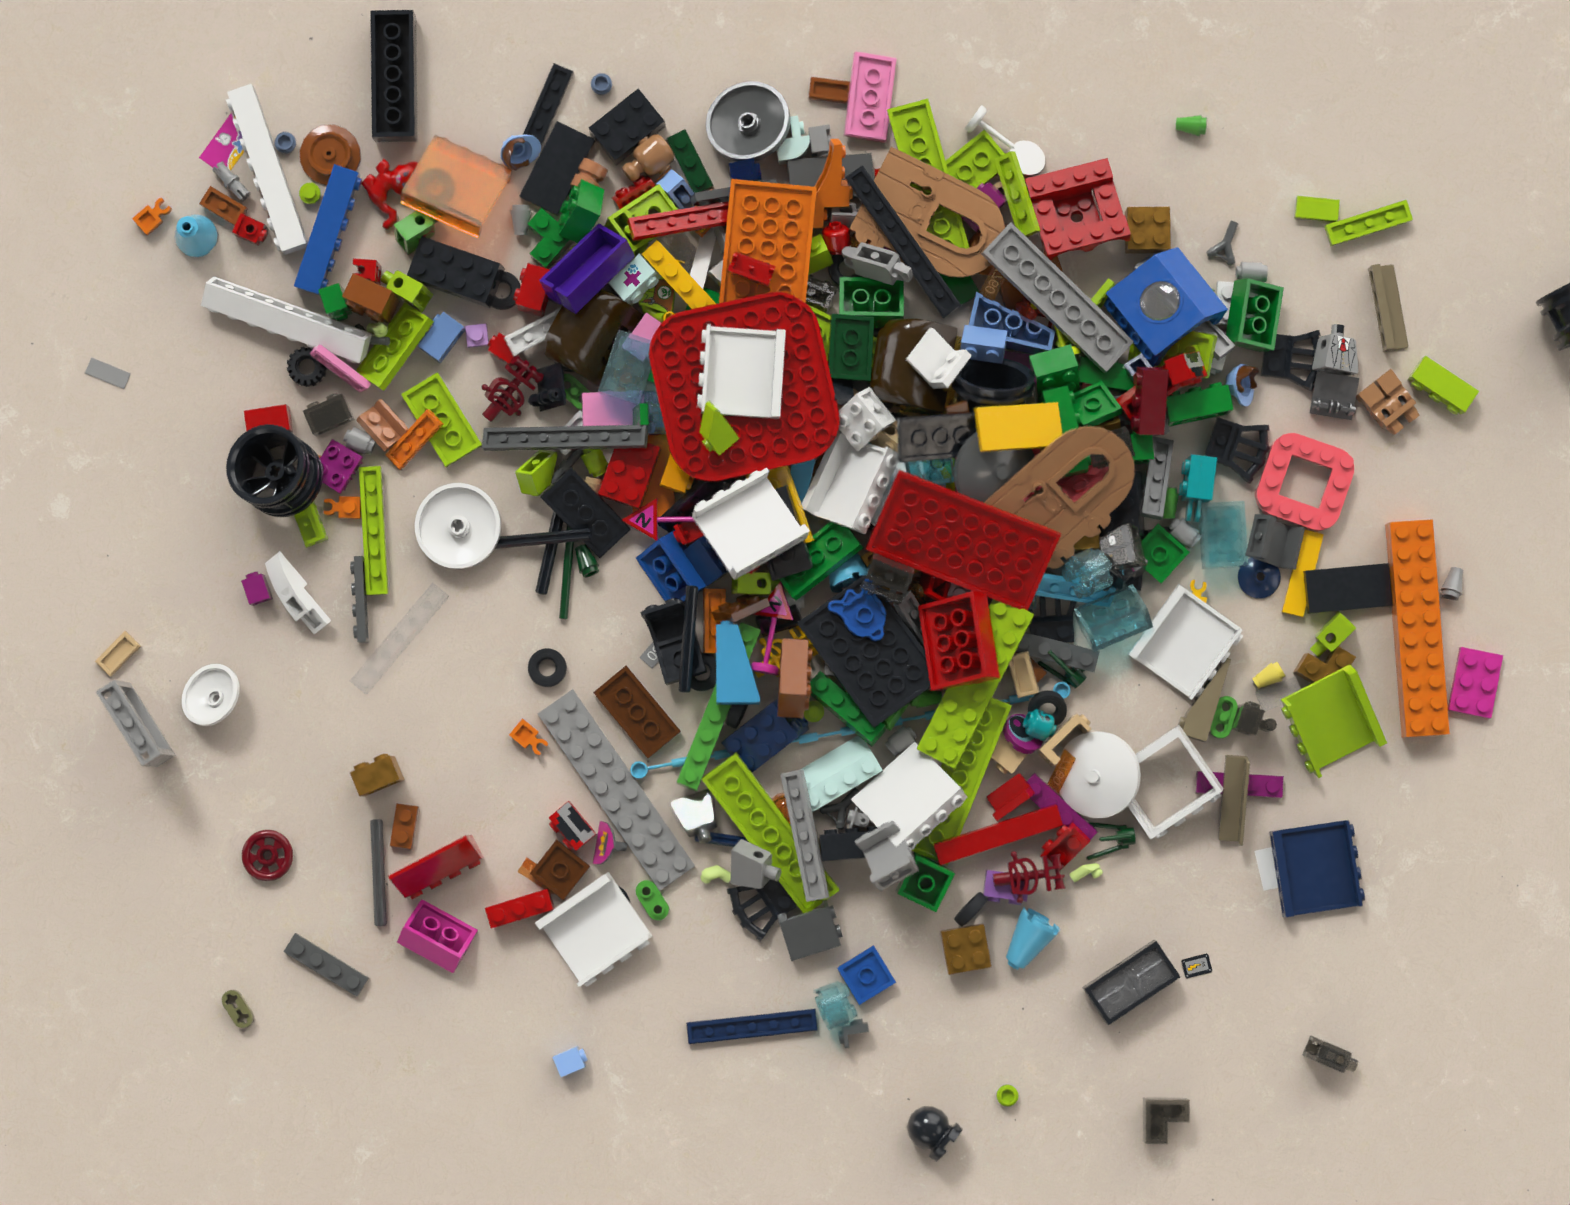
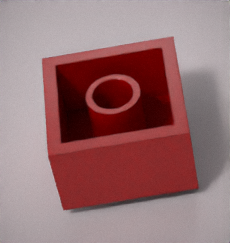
M527 263L526 268H522L519 278L521 280L520 289L516 288L513 298L519 311L544 317L548 296L539 280L550 269Z

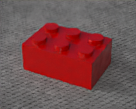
M647 443V448L614 449L598 492L599 496L640 509L661 448Z

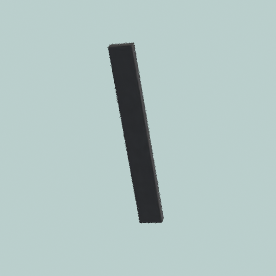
M862 165L846 176V181L906 266L912 268L914 278L940 315L945 318L961 307L959 301Z

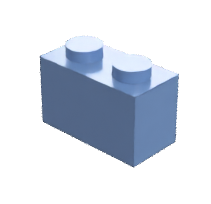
M445 312L434 317L433 326L425 333L418 344L421 350L440 364L465 332V327Z
M965 325L960 350H967L972 355L969 358L971 360L1002 364L1006 348L1007 331Z

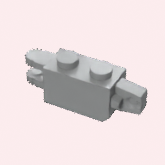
M863 242L859 244L858 248L848 246L842 249L845 265L854 269L856 275L893 285L896 280L910 282L913 277L912 268L901 262L900 256L896 252Z

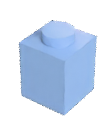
M578 1046L553 1056L560 1077L584 1068L586 1066L585 1062L588 1061L584 1049L580 1050Z

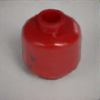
M834 221L823 229L822 238L830 254L840 255L842 254V249L850 247V230L846 225Z

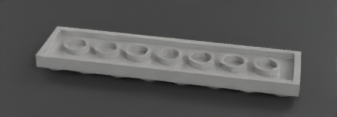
M1011 222L981 253L1103 373L1107 372L1134 342Z

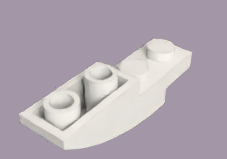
M280 551L265 563L267 573L278 597L295 621L301 618L313 634L317 633L331 621L304 589L307 585L306 581Z

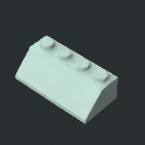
M858 735L802 768L804 770L812 812L883 771L867 743Z

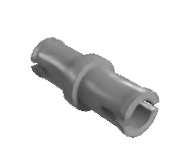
M223 161L217 164L218 168L214 167L212 171L224 182V186L230 189L240 202H243L247 199L245 196H250V191L239 181V177L233 174Z

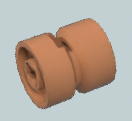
M583 158L578 168L580 173L575 174L570 185L572 187L574 185L577 186L582 179L600 187L598 183L604 180L608 170L590 159Z

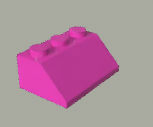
M421 899L403 926L397 943L454 973L478 930Z

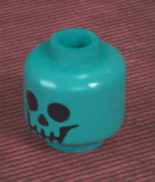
M1039 709L1028 712L1023 721L1026 734L1041 741L1046 740L1049 736L1052 737L1057 727L1054 724V717Z

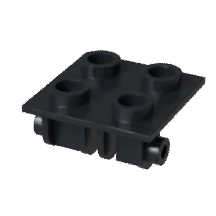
M556 363L536 369V371L544 376L537 383L538 394L530 395L528 399L529 404L533 407H539L540 412L566 405L562 364Z

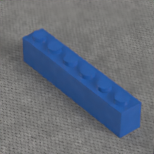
M334 164L294 287L320 295L318 289L328 286L329 280L326 277L328 271H333L336 261L333 259L335 251L339 252L342 239L339 238L341 232L347 229L349 219H346L348 211H352L356 199L353 196L355 190L359 191L362 179L359 172Z

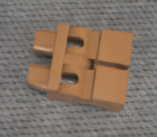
M1392 369L1388 370L1356 395V399L1370 412L1382 429L1386 427L1393 435L1404 428L1397 419L1399 416L1403 415L1409 423L1420 416L1414 407L1416 402L1402 386L1401 381Z

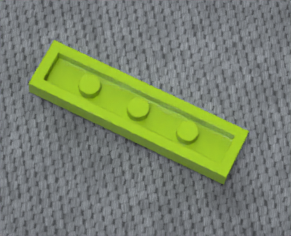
M1010 151L994 161L1014 224L1026 237H1029L1039 232L1040 227L1016 152Z
M1403 200L1327 224L1324 227L1330 246H1334L1411 222L1413 217L1407 200Z

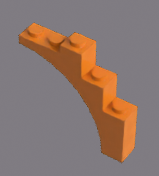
M830 139L828 157L823 172L814 186L817 187L813 228H823L824 221H827V209L824 207H849V200L853 198V189L846 180H842L845 179V168L842 166V158L846 156V149L839 139Z

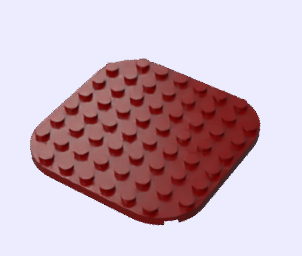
M784 292L755 295L678 312L665 319L655 331L650 343L649 360L666 437L675 463L689 476L702 481L716 482L749 475L756 470L760 472L766 468L772 470L804 463L822 455L833 443L839 428V410L837 401L834 400L835 393L818 320L813 310L802 300ZM707 324H711V327L767 331L786 330L779 419L723 415L739 439L720 455L714 450L710 452L702 443L704 438L700 434L703 414L701 413V408H697L698 395H702L703 386H699V373H704V365L700 364L701 351L705 352L706 344L701 343L702 330L707 329Z

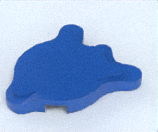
M866 578L864 580L861 593L857 594L853 589H848L842 600H832L829 602L828 610L840 616L852 634L870 638L873 641H880L883 638L886 610L883 603L876 596L875 580L873 578Z

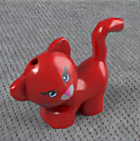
M384 158L375 167L379 174L376 177L369 174L361 183L367 190L371 202L382 212L389 215V218L383 222L382 226L384 229L393 227L398 220L397 211L385 203L389 189H393L394 192L402 195L404 199L414 201L416 197L415 190L421 166L416 161L399 164L390 171L389 162Z

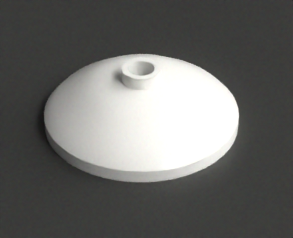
M210 664L196 671L188 680L182 694V708L186 717L200 726H211L224 720L234 709L239 697L240 687L236 674L230 668L221 664Z

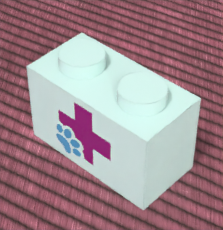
M639 253L609 284L623 301L632 305L639 302L648 289L656 286L662 276Z

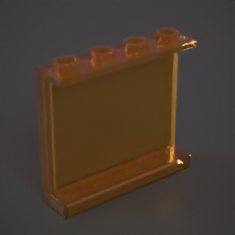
M434 135L403 188L400 203L478 238L482 232V226L506 183H510L512 169L504 164L494 162L484 155L474 153L464 146L452 143L447 138Z

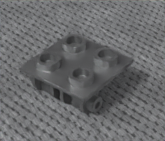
M1317 371L1309 413L1352 420V416L1356 411V406L1354 405L1359 378Z

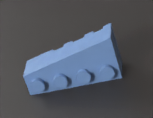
M976 292L969 321L970 326L1006 330L1007 349L1033 355L1052 349L1055 330L1033 319H1028L1020 315L1019 312L1001 306L1000 303L994 300L991 301Z

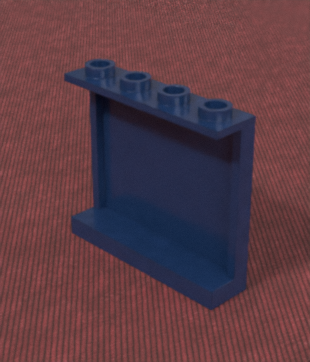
M1349 820L1269 831L1282 917L1363 906L1362 901H1365V894L1363 888H1360L1359 880L1362 878L1360 867L1356 866L1355 858H1358V850L1352 841L1355 831L1353 824H1350Z

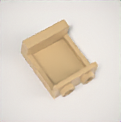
M1076 713L1072 715L1036 752L1051 767L1056 765L1061 759L1052 749L1076 726L1084 734L1088 733L1091 730L1089 726L1091 722L1083 714L1078 715Z

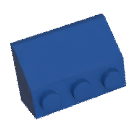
M674 531L659 538L637 556L636 559L664 601L677 598L685 602L686 587L688 585L697 586L698 593L707 586L683 552L687 548L686 545H683L682 542L678 543L673 534Z

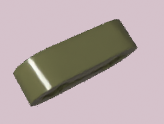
M237 990L225 992L222 996V1004L234 1024L240 1028L250 1026L254 1021V1014L242 994ZM229 994L231 996H237L238 999L235 1000V1003L238 1006L237 1008L234 1006L233 1003L228 1004L227 1000H229ZM239 1009L242 1014H248L247 1023L244 1021L239 1022L238 1019L241 1017L238 1012Z

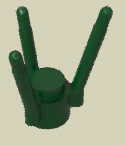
M1051 650L1048 651V654L1065 671V676L1042 661L1038 662L1041 667L1063 682L1071 685L1074 689L1087 678L1083 673L1085 670L1075 667L1068 668Z
M1089 822L1093 827L1119 830L1116 831L1114 836L1100 837L1099 841L1116 840L1117 844L1120 845L1089 855L1086 859L1091 860L1121 849H1128L1129 845L1136 843L1134 828H1127V825Z

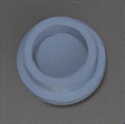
M604 73L596 74L591 80V88L596 94H607L612 88V80Z
M282 132L275 138V147L281 153H290L296 147V139L291 133Z

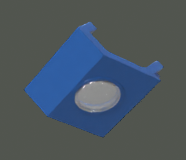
M1178 247L1153 255L1107 291L1108 298L1103 304L1123 331L1134 341V345L1152 367L1158 366L1168 350L1184 336L1205 321L1209 320L1212 325L1218 324L1228 310Z

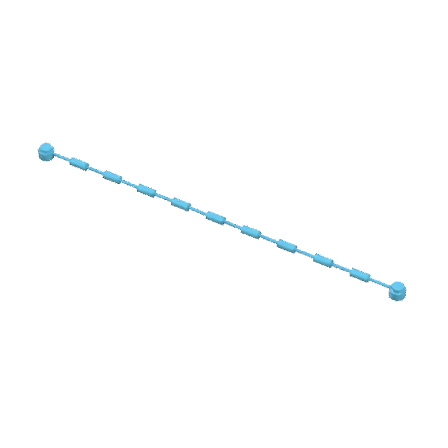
M1058 682L1053 686L1052 691L1057 692L1064 699L1070 694V686L1065 682ZM1035 694L1018 698L1017 695H1011L1009 699L1000 701L1010 702V704L1029 701V698H1032ZM936 710L924 712L925 715L904 719L900 717L894 726L903 725L905 721L921 718L930 720ZM847 726L841 727L840 731L817 735V732L804 734L791 743L799 742V744L818 741L820 737L836 734L845 736L856 733ZM724 749L714 751L711 758L715 757V760L731 757V755ZM686 757L671 759L670 763L649 767L644 762L637 761L632 764L630 771L633 777L643 778L650 769L671 765L673 768L681 767L684 765Z

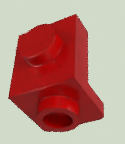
M682 522L674 526L676 531L673 534L677 542H682L683 545H688L704 536L696 522Z

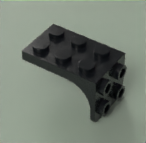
M677 598L668 599L665 601V604L659 606H647L644 611L640 612L650 631L666 685L679 682L685 603ZM696 631L692 677L707 673Z

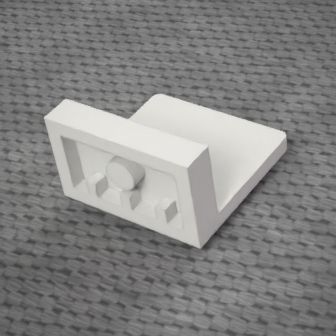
M929 328L906 360L933 389L948 388L972 355L967 350H954L934 328Z
M870 387L857 393L839 410V430L856 451L861 450L880 431L891 426L896 421Z

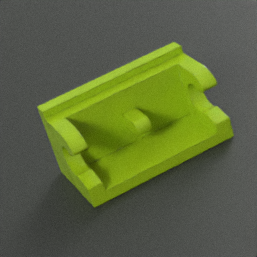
M314 501L304 511L294 515L306 548L328 540Z

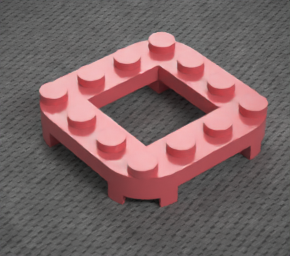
M1297 433L1283 434L1270 447L1258 487L1255 490L1257 505L1265 515H1271L1308 528L1310 531L1318 532L1328 529L1336 523L1340 516L1354 475V460L1346 451ZM1292 456L1331 470L1318 508L1279 495Z

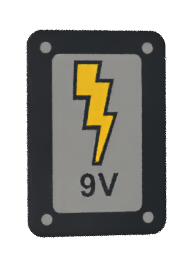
M1207 953L1181 960L1186 978L1212 972Z

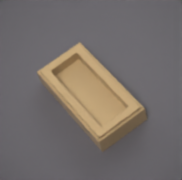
M124 631L95 662L112 677L141 645L127 631Z
M1025 651L1014 654L1009 668L1018 698L1039 693L1029 652Z

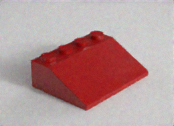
M972 591L918 606L931 691L983 683L1000 678L986 593Z
M465 835L394 872L388 878L404 898L411 897L413 900L423 894V889L430 887L432 890L442 885V879L449 876L451 880L461 875V869L468 866L470 870L480 865L479 860L484 857L473 836Z

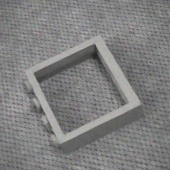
M113 680L96 691L142 766L158 767L176 756L131 683ZM147 751L150 756L144 760L141 754Z

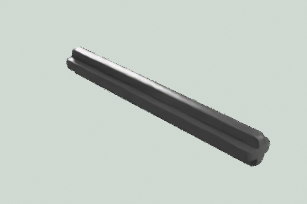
M373 819L370 821L374 924L375 926H385L387 918L383 821L381 819Z

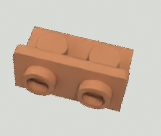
M379 399L372 408L361 414L356 420L384 452L391 448L408 431L405 423L399 419L390 406L382 399Z

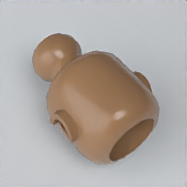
M660 135L646 136L634 148V160L625 163L622 170L631 182L637 181L643 172L649 176H654L657 173L661 174L670 167L669 164L674 160V153L669 144Z

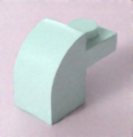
M798 116L790 117L792 138H786L777 149L779 165L787 164V160L802 159L809 149L810 135L801 136V134H805L803 121L799 122Z

